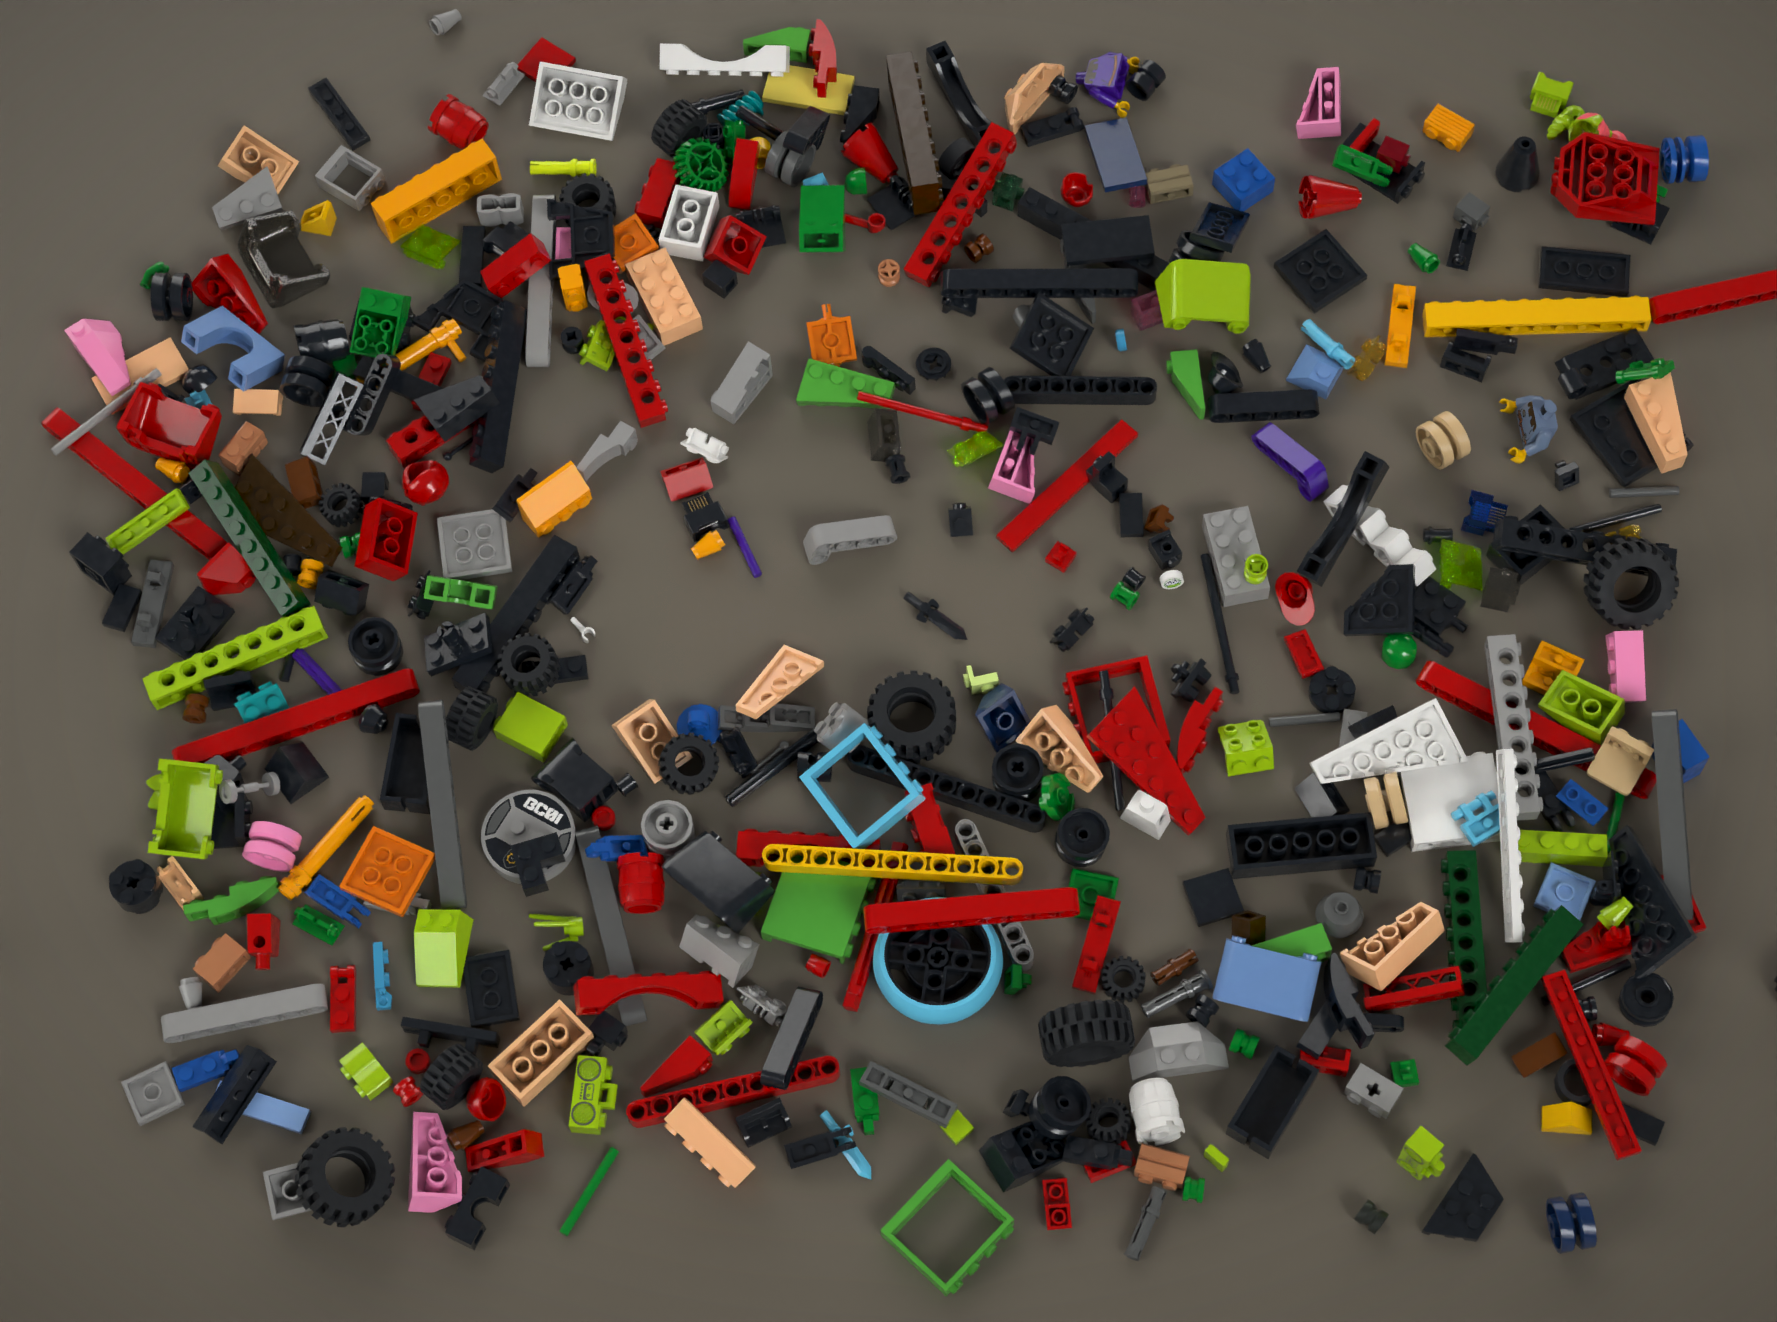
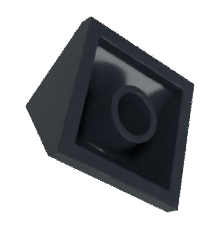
M303 742L280 746L264 768L267 773L275 772L280 780V791L290 804L329 778L328 774Z

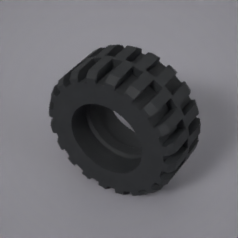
M1627 537V541L1623 538L1615 539V543L1612 545L1608 542L1603 546V551L1600 553L1597 551L1593 555L1594 561L1589 562L1586 567L1589 573L1584 574L1583 581L1587 584L1584 586V593L1588 597V603L1604 620L1614 627L1618 626L1624 630H1628L1631 627L1633 630H1638L1642 628L1641 625L1646 627L1653 625L1655 619L1661 620L1664 617L1663 613L1666 609L1670 611L1673 606L1671 603L1672 599L1677 598L1678 591L1675 590V587L1679 586V578L1675 576L1678 573L1676 566L1672 564V560L1660 548L1646 539L1640 538L1638 540L1636 537ZM1632 567H1647L1648 580L1644 589L1631 599L1616 600L1614 598V586L1619 576Z
M910 670V674L905 675L904 671L898 672L895 678H892V676L885 678L884 685L879 683L875 688V694L873 693L870 696L869 706H867L868 726H875L883 735L880 739L884 745L888 743L896 752L894 757L906 761L913 760V763L918 764L920 759L925 758L926 761L934 759V753L940 755L944 752V745H950L952 735L956 731L954 697H951L949 688L947 686L942 687V681L937 677L933 680L931 679V674L923 672V675H919L915 670ZM918 702L932 710L934 720L927 728L911 733L897 729L890 722V715L901 704Z
M1094 1000L1068 1004L1065 1007H1058L1054 1011L1047 1012L1038 1023L1043 1058L1052 1066L1084 1067L1086 1065L1109 1062L1112 1059H1118L1122 1055L1128 1054L1135 1045L1130 1010L1120 1001Z
M340 1127L335 1132L333 1130L325 1132L302 1154V1159L296 1167V1170L299 1172L295 1175V1184L300 1185L296 1192L299 1198H304L303 1207L306 1210L310 1208L313 1211L311 1216L315 1219L322 1217L324 1218L323 1223L330 1226L334 1222L337 1223V1227H346L348 1224L355 1226L363 1220H368L385 1205V1202L392 1193L391 1188L395 1184V1177L391 1176L395 1172V1167L393 1163L389 1164L388 1160L391 1158L389 1151L384 1152L381 1148L384 1144L379 1139L375 1142L372 1139L373 1134L367 1131L361 1134L359 1128L352 1127L347 1131L346 1127ZM342 1157L349 1159L361 1169L365 1180L364 1191L358 1197H345L331 1188L325 1174L326 1163L331 1158Z

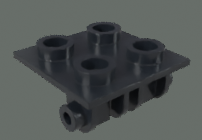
M897 175L891 177V185L867 198L875 211L885 217V223L890 230L916 216L913 212L908 183L903 177H898Z
M1656 202L1654 225L1613 221L1611 227L1651 245L1670 208Z
M773 204L771 207H759L756 210L753 208V210L744 212L741 210L740 213H736L738 220L767 236L762 248L786 243L779 206Z
M1610 851L1602 867L1603 880L1597 882L1590 895V903L1594 906L1607 907L1616 901L1617 896H1620V882H1616L1615 873H1618V860L1614 859L1613 851Z

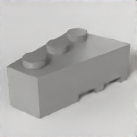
M748 341L718 390L713 393L710 400L712 412L734 425L773 376L770 354Z
M696 914L686 924L679 947L699 963L706 962L712 967L711 972L715 975L722 974L729 980L728 984L734 988L752 968L760 944L752 941L749 937L741 936L731 931L726 926H720L710 921L705 916Z

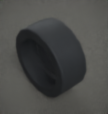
M965 138L955 140L940 156L938 161L939 170L950 180L956 175L959 176L976 148Z
M1574 1058L1570 1059L1559 1068L1554 1079L1556 1093L1563 1102L1571 1101L1584 1107L1592 1104L1589 1094L1576 1096L1569 1092L1565 1086L1564 1079L1566 1074L1570 1070L1578 1069Z

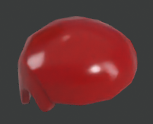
M1078 172L1069 173L1063 178L1060 189L1061 196L1072 207L1087 205L1093 198V185L1088 183L1085 174Z

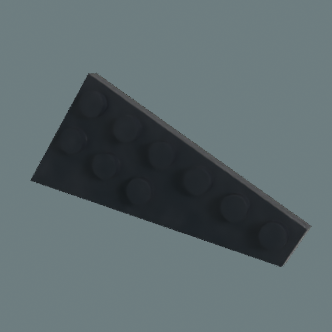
M1626 825L1609 839L1611 851H1613L1614 859L1618 860L1619 879L1617 882H1620L1622 897L1624 896L1633 905V908L1624 920L1625 925L1629 926L1631 955L1635 959L1637 969L1635 970L1636 979L1642 981L1698 937L1634 830Z

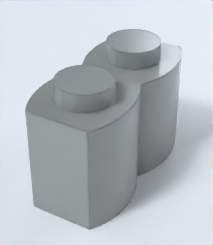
M508 193L499 197L490 194L477 197V214L481 225L493 227L502 223L507 225L510 221L516 225L524 222V208L520 195Z

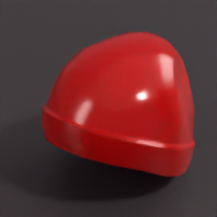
M484 1077L474 1082L467 1093L466 1105L469 1112L475 1118L483 1121L497 1120L503 1114L506 1107V1096L502 1085L491 1077Z

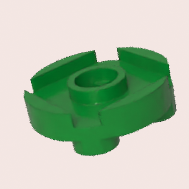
M1061 773L1043 776L1041 779L1042 797L1039 798V806L1041 810H1046L1049 817L1054 821L1062 820L1068 812L1074 810V794H1069L1067 788L1071 786L1070 782Z

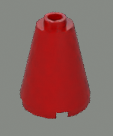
M872 123L866 124L867 129L863 132L860 129L856 131L843 145L845 150L840 152L858 167H865V171L880 182H888L890 184L891 177L894 175L898 176L899 168L876 127Z
M1313 175L1304 176L1300 183L1299 194H1303L1302 201L1298 202L1300 214L1304 219H1313L1356 209L1362 201L1361 191L1352 185Z

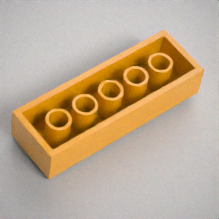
M482 138L477 142L471 143L460 152L453 153L441 163L434 164L422 174L415 175L403 185L396 186L384 196L377 197L371 203L378 226L392 244L501 181L502 178L496 156Z

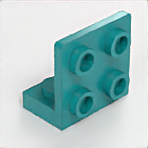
M270 681L259 686V692L253 695L249 691L236 697L238 702L234 703V705L238 709L244 723L289 708L278 683L273 685Z

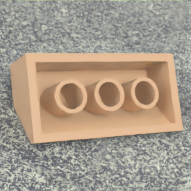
M685 1097L664 1118L667 1122L665 1128L674 1136L677 1133L685 1139L682 1144L691 1153L696 1150L702 1156L700 1161L709 1170L714 1167L720 1173L718 1179L727 1187L732 1185L736 1188L755 1169L756 1165Z

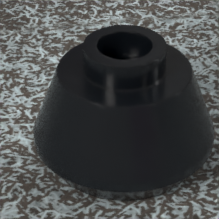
M378 704L368 705L363 710L358 721L360 731L378 734L387 728V714Z

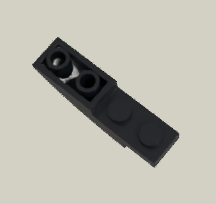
M1332 953L1324 969V991L1329 1011L1339 1032L1349 1030L1359 1049L1368 1047L1375 1032L1372 1024L1367 1021L1362 1013L1360 1005L1355 1001L1359 993L1357 984L1351 979L1346 971L1345 964L1340 961L1337 954Z

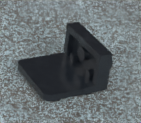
M244 792L238 793L236 802L227 804L224 810L220 811L215 807L211 841H214V849L244 847L245 843L250 841L249 831L252 825L250 814L253 813V804Z

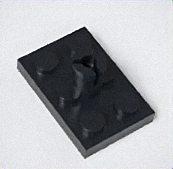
M197 586L155 639L184 660H187L194 654L202 653L234 615L235 611L232 607Z
M486 613L455 625L449 621L443 622L442 625L445 629L439 626L437 632L424 637L426 669L431 677L493 652L490 619Z

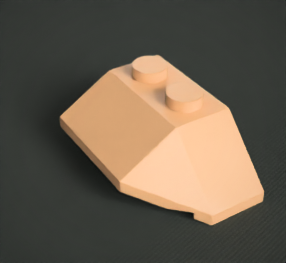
M1040 63L1032 67L1026 74H1022L1017 85L1007 91L1004 99L1009 131L1016 134L1021 129V125L1025 124L1050 95L1048 89L1055 77L1058 75L1064 77L1063 65Z

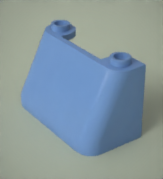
M1232 935L1231 939L1226 938L1212 998L1308 1022L1321 961L1317 960L1318 956L1309 953H1303V957H1295L1250 946L1246 943V938Z

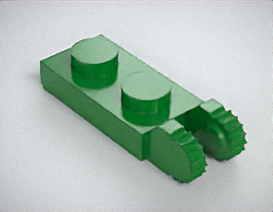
M1343 144L1337 147L1332 164L1333 167L1383 187H1387L1390 181L1376 174V172L1390 175L1393 171L1390 165L1380 162L1379 159Z

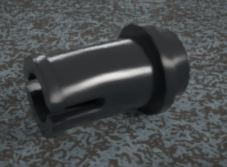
M1429 526L1428 529L1423 530V542H1428V545H1431L1432 542L1452 543V528L1432 529Z

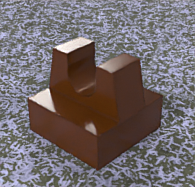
M1163 504L1154 507L1149 511L1144 529L1150 533H1162L1168 529L1170 530L1164 523L1172 522L1174 516L1168 512L1169 508Z

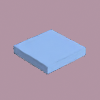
M1551 862L1533 906L1547 912L1551 908L1556 910L1562 905L1580 921L1596 880Z

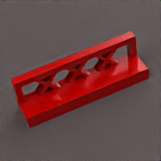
M1459 966L1397 977L1387 985L1391 986L1389 989L1386 987L1383 989L1386 991V994L1372 997L1370 989L1375 988L1366 983L1363 984L1365 992L1364 1004L1368 1013L1465 995ZM1455 973L1456 981L1440 983L1445 975ZM1428 978L1434 982L1433 985L1417 988L1422 979ZM1401 983H1405L1410 987L1408 990L1393 992L1395 987Z

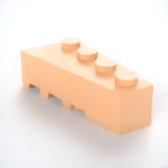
M1420 902L1397 916L1396 922L1393 924L1381 926L1377 929L1378 933L1369 939L1364 937L1357 942L1358 946L1350 951L1346 948L1340 952L1346 971L1349 975L1382 991L1445 931L1440 912Z

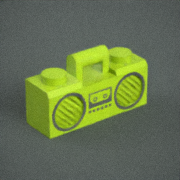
M578 1055L569 1119L571 1133L601 1135V1127L605 1128L607 1114L603 1113V1109L615 1110L618 1085L607 1083V1080L612 1079L613 1067L609 1065L608 1059L605 1057ZM603 1090H607L606 1102H602Z
M1420 1126L1404 1144L1397 1163L1417 1180H1421L1424 1176L1429 1178L1431 1175L1439 1177L1445 1168V1164L1440 1160L1443 1157L1441 1151L1444 1144L1423 1126Z

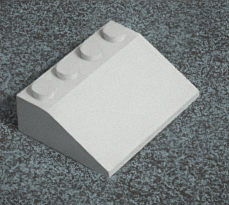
M540 62L529 126L613 141L624 102L627 78Z

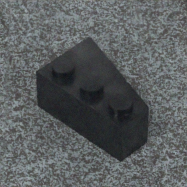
M480 375L414 399L444 442L500 403Z

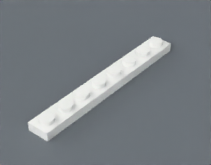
M1513 749L1496 750L1504 931L1505 942L1514 943L1523 942L1522 937L1525 935V927L1521 920L1524 903L1520 898L1523 880L1519 874V865L1522 859L1521 852L1518 850V840L1520 839V828L1517 826L1519 805L1516 802L1515 794L1518 790V781L1515 778L1514 768L1517 766V758Z

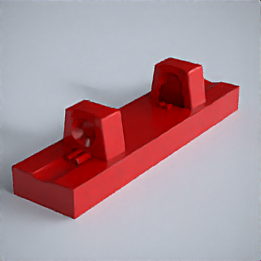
M1097 896L1072 988L1092 994L1096 993L1121 901ZM1096 923H1103L1107 926V928L1096 925Z

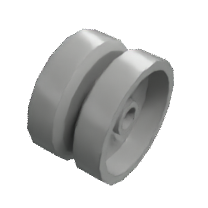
M672 800L658 801L651 805L643 814L641 829L645 844L650 852L661 854L664 856V859H668L695 839L692 816L688 809L679 802Z

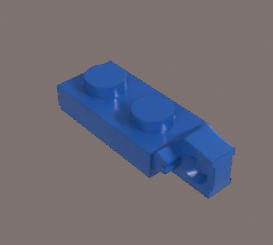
M643 835L604 836L602 839H597L596 843H591L590 846L585 848L588 858L600 857L601 861L606 860V862L617 861L618 857L635 852H640V856L648 857Z
M224 1050L216 1051L173 1067L172 1071L178 1090L183 1092L226 1076V1073L230 1071V1066H233L239 1058V1052L237 1050L226 1053Z

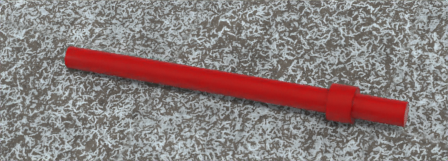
M861 391L857 395V400L958 426L960 430H973L984 434L988 430V425L974 422L968 417L963 416L959 418Z

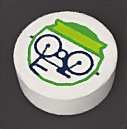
M1169 570L1160 576L1161 586L1164 589H1175L1184 583L1183 575L1178 570Z

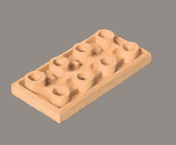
M170 337L125 360L131 385L114 396H111L97 376L91 379L107 406L131 388L140 377L144 378L156 368L162 375L152 383L156 385L160 383L164 387L181 380L189 368ZM130 400L114 411L112 415L125 409Z

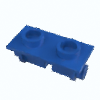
M1572 779L1556 795V798L1592 826L1599 823L1605 812L1609 809Z

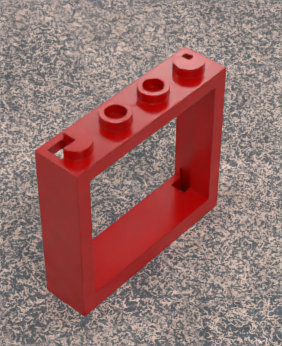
M1147 655L1066 673L1065 682H1062L1065 696L1069 695L1070 703H1068L1069 714L1075 717L1076 724H1073L1096 764L1108 762L1110 759L1101 750L1092 752L1090 741L1086 737L1088 733L1075 686L1100 681L1099 672L1104 670L1108 671L1109 679L1139 673L1150 715L1168 748L1170 747L1171 739Z

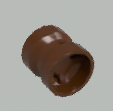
M982 233L976 237L974 242L966 243L964 250L968 258L976 264L982 259V256L994 252V247L989 238Z
M200 694L186 695L185 704L187 707L183 711V720L194 724L205 723L207 716L205 709L208 707L209 698Z

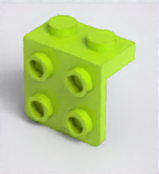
M1251 720L1218 727V735L1225 751L1228 777L1274 769L1273 745L1262 720Z

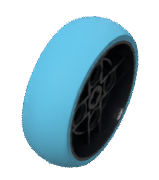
M932 897V898H925V899H921V900L939 899V898H944V897ZM991 924L965 926L980 939L985 952L973 951L966 938L955 930L954 927L919 930L910 938L908 943L896 941L903 932L879 934L873 953V970L882 994L897 1011L921 1023L949 1024L970 1017L990 1000L1001 978L1003 952ZM938 934H944L947 936V939L937 941L935 937ZM911 954H917L920 956V959L913 962L908 957ZM936 957H941L939 964H936L934 961ZM963 959L968 962V965L965 967H958L956 965L958 960ZM891 969L904 971L909 982L922 992L921 1000L910 996L898 986L892 976ZM969 978L980 980L978 985L965 996L944 1003L945 995L960 989ZM932 980H939L941 982V985L938 987H931L929 985V982Z

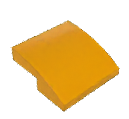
M1542 640L1522 680V685L1545 695L1562 670L1577 676L1585 659Z

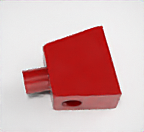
M271 913L247 914L248 954L256 958L255 970H270V957H278L281 920Z

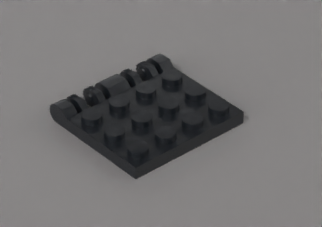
M1641 379L1630 380L1570 417V421L1623 488L1658 468L1624 399L1628 386L1642 381ZM1688 437L1685 438L1686 449L1689 451L1694 444Z

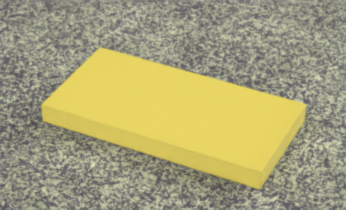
M790 65L789 73H783V77H773L771 72L768 73L762 102L803 109L813 106L827 113L844 115L848 109V94L852 93L855 76L837 73V82H828L826 98L817 97V88H813L814 75H818L815 69Z

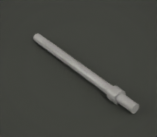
M156 368L144 378L140 377L131 388L51 448L53 454L57 456L129 401L140 382L152 383L162 375L161 372Z

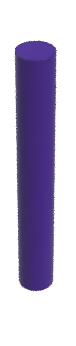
M736 517L729 518V526L753 577H760L762 572Z

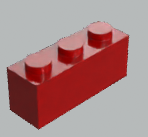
M657 158L655 164L651 165L649 169V180L647 183H644L641 192L642 198L640 201H637L634 210L645 225L653 224L661 229L663 227L675 185H679L681 181L680 177H675L677 171L672 169L673 165L676 164L673 161Z
M530 233L480 272L488 290L494 295L503 298L542 269L551 259L544 243Z

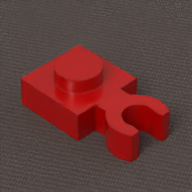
M1612 926L1608 932L1604 933L1601 939L1602 948H1627L1631 941L1629 926H1625L1622 929Z

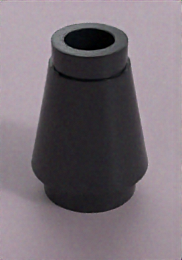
M1253 339L1242 347L1243 355L1260 373L1271 368L1262 342Z

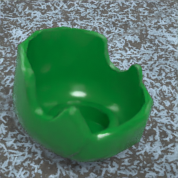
M1409 634L1387 635L1382 644L1381 657L1389 667L1395 669H1404L1414 663L1417 654V644L1412 636Z

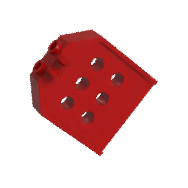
M1584 132L1560 149L1559 157L1554 158L1553 170H1557V172L1552 174L1550 193L1576 218L1654 225L1660 148Z

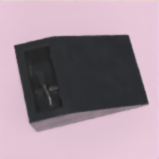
M1029 1121L990 1137L979 1149V1152L1004 1193L1023 1185L1064 1162L1065 1144L1062 1139H1050L1042 1135L1033 1126L1032 1122Z

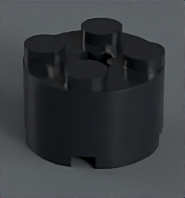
M140 859L127 861L119 865L109 875L111 895L123 910L143 914L151 911L158 905L161 893H163V885L149 864Z
M555 942L544 956V974L550 986L559 994L574 995V986L577 980L585 976H594V968L589 953L577 942Z

